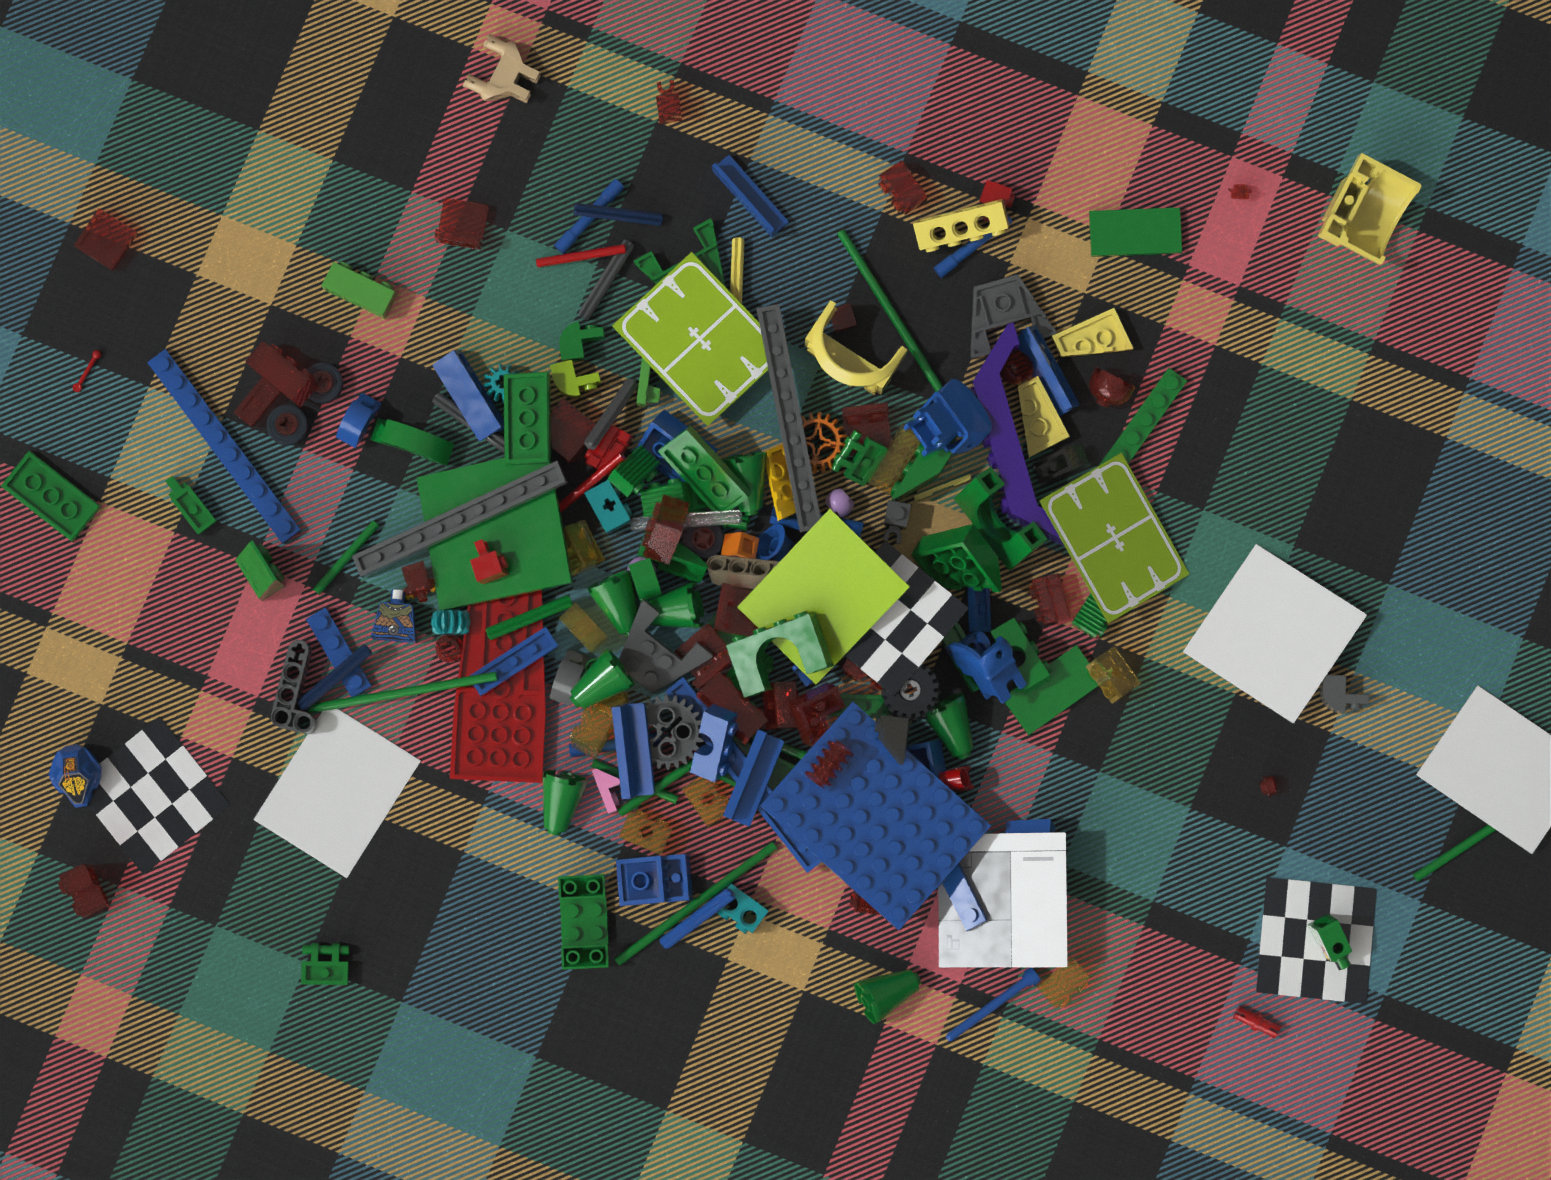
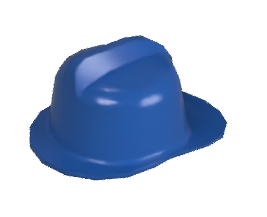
M774 524L756 536L759 538L755 559L780 562L788 554L794 543L785 534V529L782 525Z

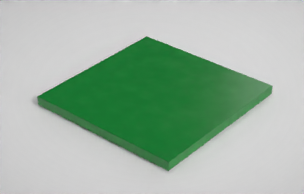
M505 458L417 477L424 522L551 463L506 466ZM556 489L429 547L439 610H452L573 583ZM481 539L487 541L490 552L497 551L502 555L504 554L509 564V567L506 568L507 576L486 584L477 582L470 560L479 557L474 542Z

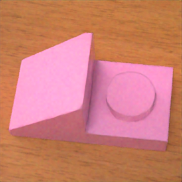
M598 769L592 770L608 814L617 812L616 806L620 805L616 793H611L610 789L620 786V779Z

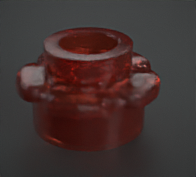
M1264 775L1263 781H1260V787L1263 795L1267 794L1271 798L1273 794L1278 793L1276 782L1273 776L1266 777Z

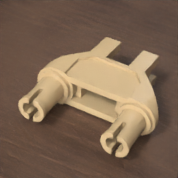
M489 34L487 36L488 40H485L483 47L500 54L501 59L490 81L484 82L468 74L463 87L481 94L484 101H494L512 96L527 103L531 96L530 91L516 84L520 77L537 84L541 77L540 72L523 64L515 42L508 41L506 43Z

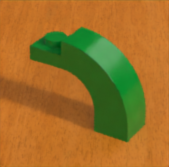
M388 419L387 421L377 420L370 439L376 443L399 448L428 461L446 466L454 447L453 443L433 434Z

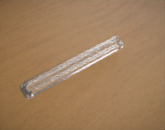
M740 510L663 515L649 518L636 517L632 518L630 525L632 531H643L646 528L657 530L739 524L742 521V513Z

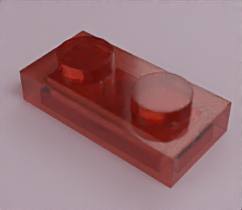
M262 377L233 413L252 428L281 392Z

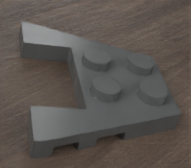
M1018 274L973 287L971 359L990 354L991 349L985 331L987 329L1030 317L1032 326L1037 325L1043 338L1057 334L1055 328L1046 318V315L1040 309Z
M643 598L619 660L631 677L654 693L711 659L713 653L698 641L683 658L673 652L646 630L658 616L660 610Z

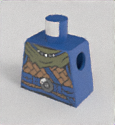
M392 590L391 602H380L371 633L373 640L417 643L415 610L412 604H404L405 591Z

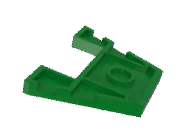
M710 218L693 228L704 248L694 255L725 286L713 221ZM652 251L634 260L635 266L655 284L659 283L679 264L677 263L662 271Z

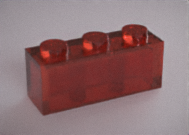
M262 341L245 362L292 402L301 407L318 387L312 381L314 377L305 369L302 371L296 368L298 364L289 356L286 359L281 356L283 352L273 343L271 346H268Z
M720 672L707 682L696 695L707 708L715 704L738 714L736 721L738 729L735 736L745 745L768 721L765 713L760 708H755L749 702V697L744 698L742 691H738L733 686L732 680Z

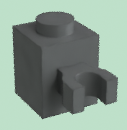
M888 500L883 526H887L889 529L885 532L883 541L888 542V536L893 533L897 536L896 543H901L900 529L906 530L911 504Z

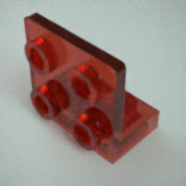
M444 198L439 229L435 230L434 238L436 243L481 250L489 209L488 205Z
M888 403L842 408L844 434L851 436L856 429L862 433L859 442L863 443L866 437L869 436L886 445L888 448L887 452L892 451ZM853 449L849 457L855 456L857 450Z
M722 583L714 631L745 635L747 637L754 635L753 631L759 628L737 608L752 590L735 588L731 584Z
M709 623L705 624L675 650V653L683 658L698 641L713 653L711 659L690 671L696 678L692 683L697 689L704 687L732 663L726 647L727 644Z

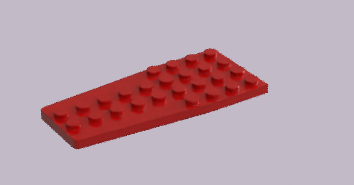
M542 590L468 606L467 613H469V618L471 619V626L469 627V633L464 634L458 678L470 676L543 629L542 619L493 640H490L486 633L488 627L542 606ZM544 656L483 696L479 695L474 685L456 688L453 710L450 779L522 783L543 782L546 725Z

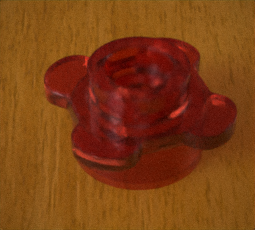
M1234 184L1233 188H1228L1232 199H1249V193H1252V190L1247 189L1245 184Z

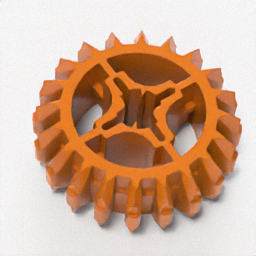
M818 412L817 419H814L813 414L809 413V421H806L804 416H801L804 430L815 426L814 434L810 437H805L807 448L812 451L810 465L813 467V474H816L817 467L821 468L823 474L826 472V465L832 470V461H835L836 454L841 452L840 448L845 446V443L841 441L847 438V434L839 435L844 430V427L839 426L835 428L838 420L835 419L830 423L831 415L827 414L825 420H822L821 412ZM822 426L833 433L836 441L823 437ZM818 432L823 446L820 445L817 454H815L814 444L811 441H814ZM835 448L831 456L819 461V455L822 450Z

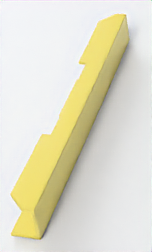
M971 474L914 495L915 501L931 496L934 492L949 486H957L972 480Z

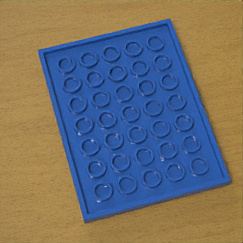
M854 702L844 710L760 805L761 808L897 930L902 928L991 827L988 822Z

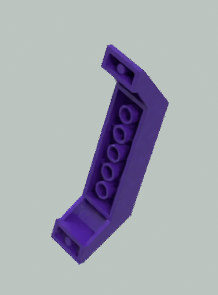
M1009 323L974 378L971 388H969L984 407L992 425L991 432L982 440L984 448L989 450L987 457L989 468L992 467L1005 484L999 490L1002 495L999 501L1002 513H1007L1008 519L1024 527L1034 521L1046 538L1065 547L1045 510L1037 505L1000 377L1011 353L1017 352L1020 345L1014 323Z

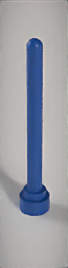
M1029 967L1024 971L1025 974L1021 976V980L948 1032L946 1039L953 1041L1025 987H1031L1032 985L1035 987L1042 980L1034 969Z

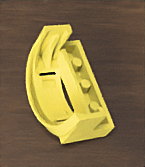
M830 300L805 338L806 351L816 357L821 368L835 380L850 387L864 386V389L875 395L878 393L882 395L891 381L892 375L906 356L907 349L901 346L893 358L881 369L872 365L823 333L825 327L837 311L836 303Z

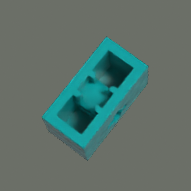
M609 480L585 492L587 500L607 535L631 523L629 516L633 515L627 503L622 505L618 498L622 495L620 490L613 484L611 485ZM608 501L611 504L615 503L613 506L614 511L612 512L609 509L604 510Z

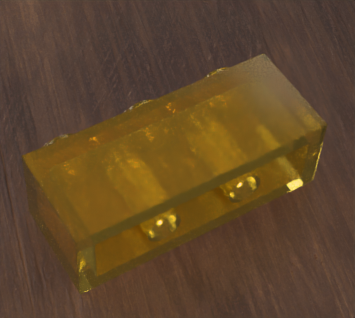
M904 423L901 424L887 447V452L867 481L888 495L921 443L911 429L904 430Z
M621 692L590 706V708H585L581 715L582 722L579 727L575 726L570 734L572 748L597 760L614 729L612 707L618 704H628L629 695Z

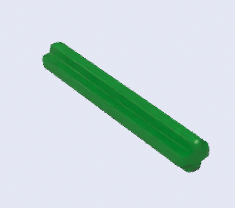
M566 595L486 629L487 636L490 640H493L564 611L573 606L572 600L569 595Z

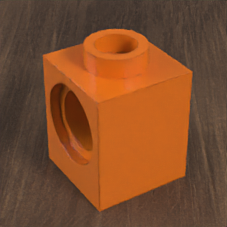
M744 532L725 534L721 555L755 559L759 538Z

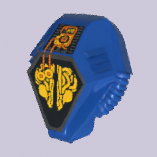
M78 744L68 745L56 753L48 775L53 787L59 793H65L75 808L84 807L91 801L93 797L92 791L100 783L102 767L92 752L86 747Z

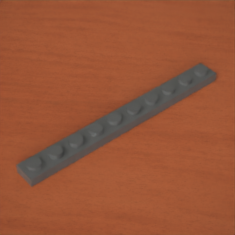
M776 304L757 308V315L799 531L803 533L808 532L820 520L821 516L780 306Z
M555 461L353 555L352 557L360 577L364 578L568 483L560 462Z

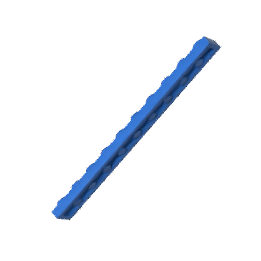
M165 349L148 361V365L281 543H286L301 532V529L168 351Z
M682 677L665 692L671 700L677 695L679 703L683 699H687L685 706L688 707L693 704L692 713L700 712L696 719L697 721L702 720L703 712L708 709V706L686 678ZM703 733L699 734L707 746L713 747L710 737ZM732 738L734 747L727 760L729 764L728 772L737 782L747 756ZM767 784L757 810L804 870L809 873L822 861L760 807L761 803L773 791L769 784Z

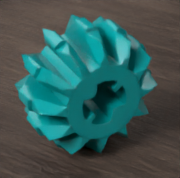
M499 364V371L497 372L495 368H490L493 376L485 374V379L491 382H486L483 386L487 389L491 388L488 390L487 395L490 397L495 394V402L499 401L500 396H502L504 402V388H501L500 385L497 386V384L501 383L504 374H517L519 372L515 370L511 373V365H508L504 371L503 365Z
M460 610L435 611L431 619L432 632L437 635H464L469 633V627L471 626L469 613Z

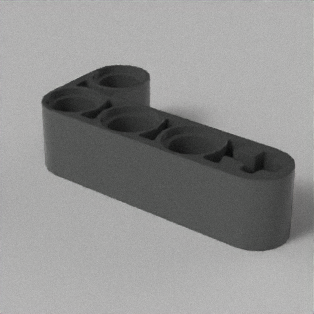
M295 640L288 647L271 713V721L281 729L301 734H311L317 728V720L306 712L298 711L299 706L297 704V701L302 696L312 657L311 646L302 640ZM302 646V648L305 650V653H300L299 655L295 651L296 649H300ZM293 659L296 660V661L299 660V661L303 662L302 665H300V664H298V663H296V662H292ZM295 667L299 668V676L296 679H291L289 676L290 670ZM287 690H292L294 697L291 701L286 702L284 700V693ZM282 712L288 714V720L284 724L278 722V716ZM308 717L310 719V726L307 729H302L300 722L303 718Z

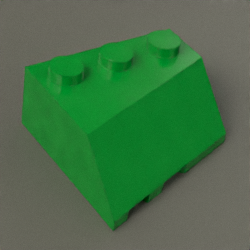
M974 524L922 536L911 554L921 569L945 589L961 590L962 587H973L974 591H982L983 588L992 589L993 592H1001L1002 590L998 556Z

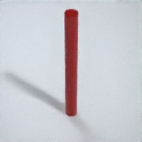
M621 244L537 258L536 265L539 268L627 253L626 245Z
M621 452L616 454L559 502L560 512H563L624 461L625 456Z

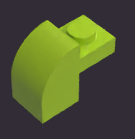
M572 360L550 365L556 388L562 395L568 398L581 399L580 389H584L585 392L597 389V385H601L598 372L576 377Z

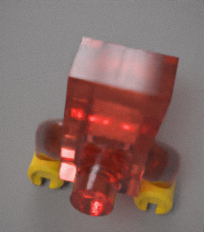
M424 561L401 567L407 586L403 589L406 600L418 597L420 603L428 601L427 594L435 592L436 588L435 580L429 577Z

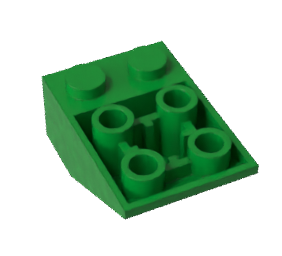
M920 443L914 454L916 458L914 463L908 462L901 475L904 479L902 482L897 480L890 491L891 501L898 502L938 479L952 453L941 449L923 457L921 453L925 448Z
M252 540L235 561L257 597L263 601L285 587L282 582L285 580V577L276 565L270 563L274 559L267 548L262 546L261 543L256 544Z

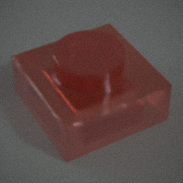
M850 303L836 307L837 311L831 318L834 332L857 326Z

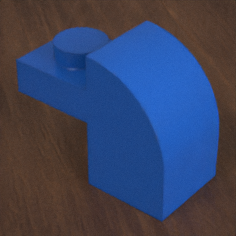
M361 393L357 400H353L338 428L336 438L356 448L366 435L369 423L380 410L382 403Z

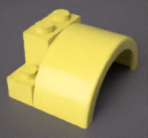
M1361 153L1357 156L1348 176L1341 181L1322 218L1324 224L1318 237L1337 247L1342 245L1381 265L1386 258L1384 256L1386 246L1399 219L1422 185Z

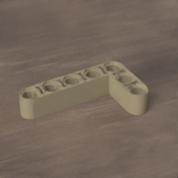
M714 555L706 562L712 583L755 589L779 563L778 561Z

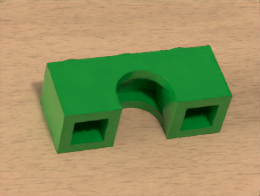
M1012 618L992 630L991 637L995 643L997 642V637L1005 638L1010 643L1013 651H1019L1024 654L1025 662L1022 666L1018 667V670L1027 683L1023 689L1028 694L1050 681L1049 673L1052 670L1046 660L1041 661L1037 654L1040 651L1034 641H1028L1025 636L1028 632L1023 623H1017L1015 618Z

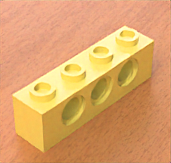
M1000 199L915 220L913 226L919 249H926V252L938 250L939 245L948 244V247L961 244V240L970 238V241L982 239L984 234L992 233V236L1003 234L1005 229L1009 228V221L1004 201ZM980 216L988 217L990 225L986 227L981 226L978 223V218ZM959 221L965 222L968 230L965 232L958 231L956 223ZM942 227L945 229L946 235L939 238L934 234V229Z

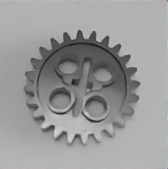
M668 694L665 695L664 701H661L660 697L656 696V703L654 704L649 699L647 700L648 708H646L648 727L653 726L657 729V736L654 739H650L652 764L656 761L657 768L660 769L663 763H665L667 770H669L671 763H674L675 767L679 768L680 760L684 764H688L687 756L694 757L692 751L700 748L697 742H704V739L699 737V734H701L699 732V725H701L702 720L697 721L696 719L700 712L692 713L694 705L686 707L687 699H683L679 703L677 695L674 696L672 701H670ZM665 709H669L673 713V719L670 722L663 721L661 717ZM679 716H681L682 721L671 730V734L673 736H666L660 742V744L656 748H654L653 744L665 732L663 730V727L669 728L676 721V719ZM681 725H686L690 730L687 738H682L678 734V729ZM665 742H670L674 746V751L671 755H666L662 750Z

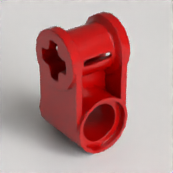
M970 766L954 768L939 773V779L954 792L974 789V785H971Z

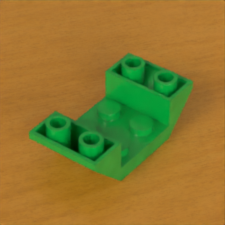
M605 874L558 876L562 970L609 967Z

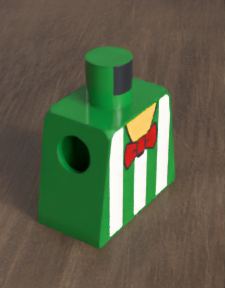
M1327 914L1308 924L1324 957L1331 962H1335L1338 970L1348 968L1351 963L1347 955L1352 952V949L1339 921Z

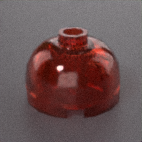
M1095 367L1089 381L1091 394L1097 398L1096 403L1108 408L1109 404L1113 406L1123 405L1129 400L1136 386L1098 367Z

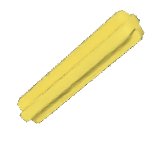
M735 237L732 239L730 293L742 303L744 238Z

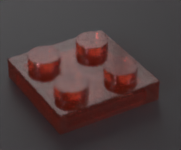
M98 208L74 244V247L114 271L138 233Z

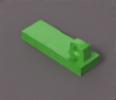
M643 358L636 402L639 407H646L647 403H659L661 394L660 388L649 386L651 367Z

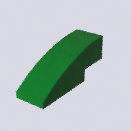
M646 528L637 555L658 562L657 569L701 583L708 565L699 556L677 541Z

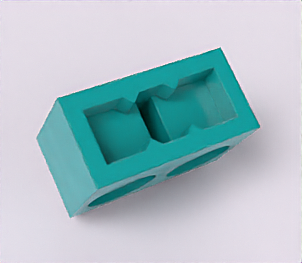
M730 884L728 888L735 894L738 906L734 910H727L724 906L717 914L726 921L729 918L736 921L735 927L744 934H747L748 931L753 933L768 913V910L733 884ZM746 911L755 912L757 919L753 924L744 922L743 915Z

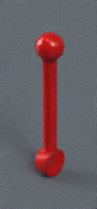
M99 350L93 352V357L80 380L73 385V391L77 393L82 391L81 385L95 361L101 357Z

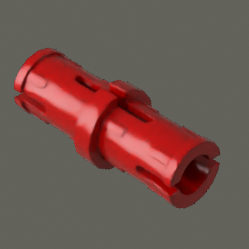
M1240 1005L1237 1007L1236 1011L1244 1014V1016L1234 1013L1233 1019L1251 1026V1029L1254 1031L1259 1030L1274 1039L1277 1037L1278 1033L1270 1028L1280 1031V1024L1278 1025L1265 1019L1262 1014H1255Z

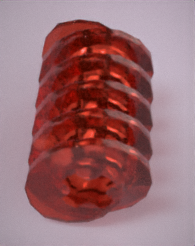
M834 739L836 742H827L830 750L825 748L821 750L825 757H816L819 765L811 763L810 767L813 772L805 771L804 773L808 779L824 789L823 785L832 786L829 777L838 778L834 772L835 770L843 771L840 762L849 763L845 756H854L850 749Z

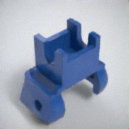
M957 379L950 380L940 390L935 392L923 407L913 415L915 420L906 423L903 427L905 431L911 429L925 448L921 453L923 457L941 449H944L945 452L951 451L953 454L968 452L977 447L992 430L989 416L980 401L967 386ZM956 435L963 437V439L949 444Z
M974 631L958 643L952 642L948 644L945 648L946 652L963 674L973 677L985 699L993 695L997 696L1002 704L1012 697L1007 689V683L1011 679L1019 689L1027 685L1015 665L1016 661L1012 657V647L1005 638L997 637V642L990 647L989 638L981 631ZM970 643L974 645L973 649L968 647Z

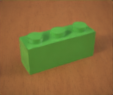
M333 262L321 285L323 290L385 319L397 296L393 290L394 287L384 281H381L380 284L373 281V277L361 271L358 274L352 271V266L344 262H340V264Z

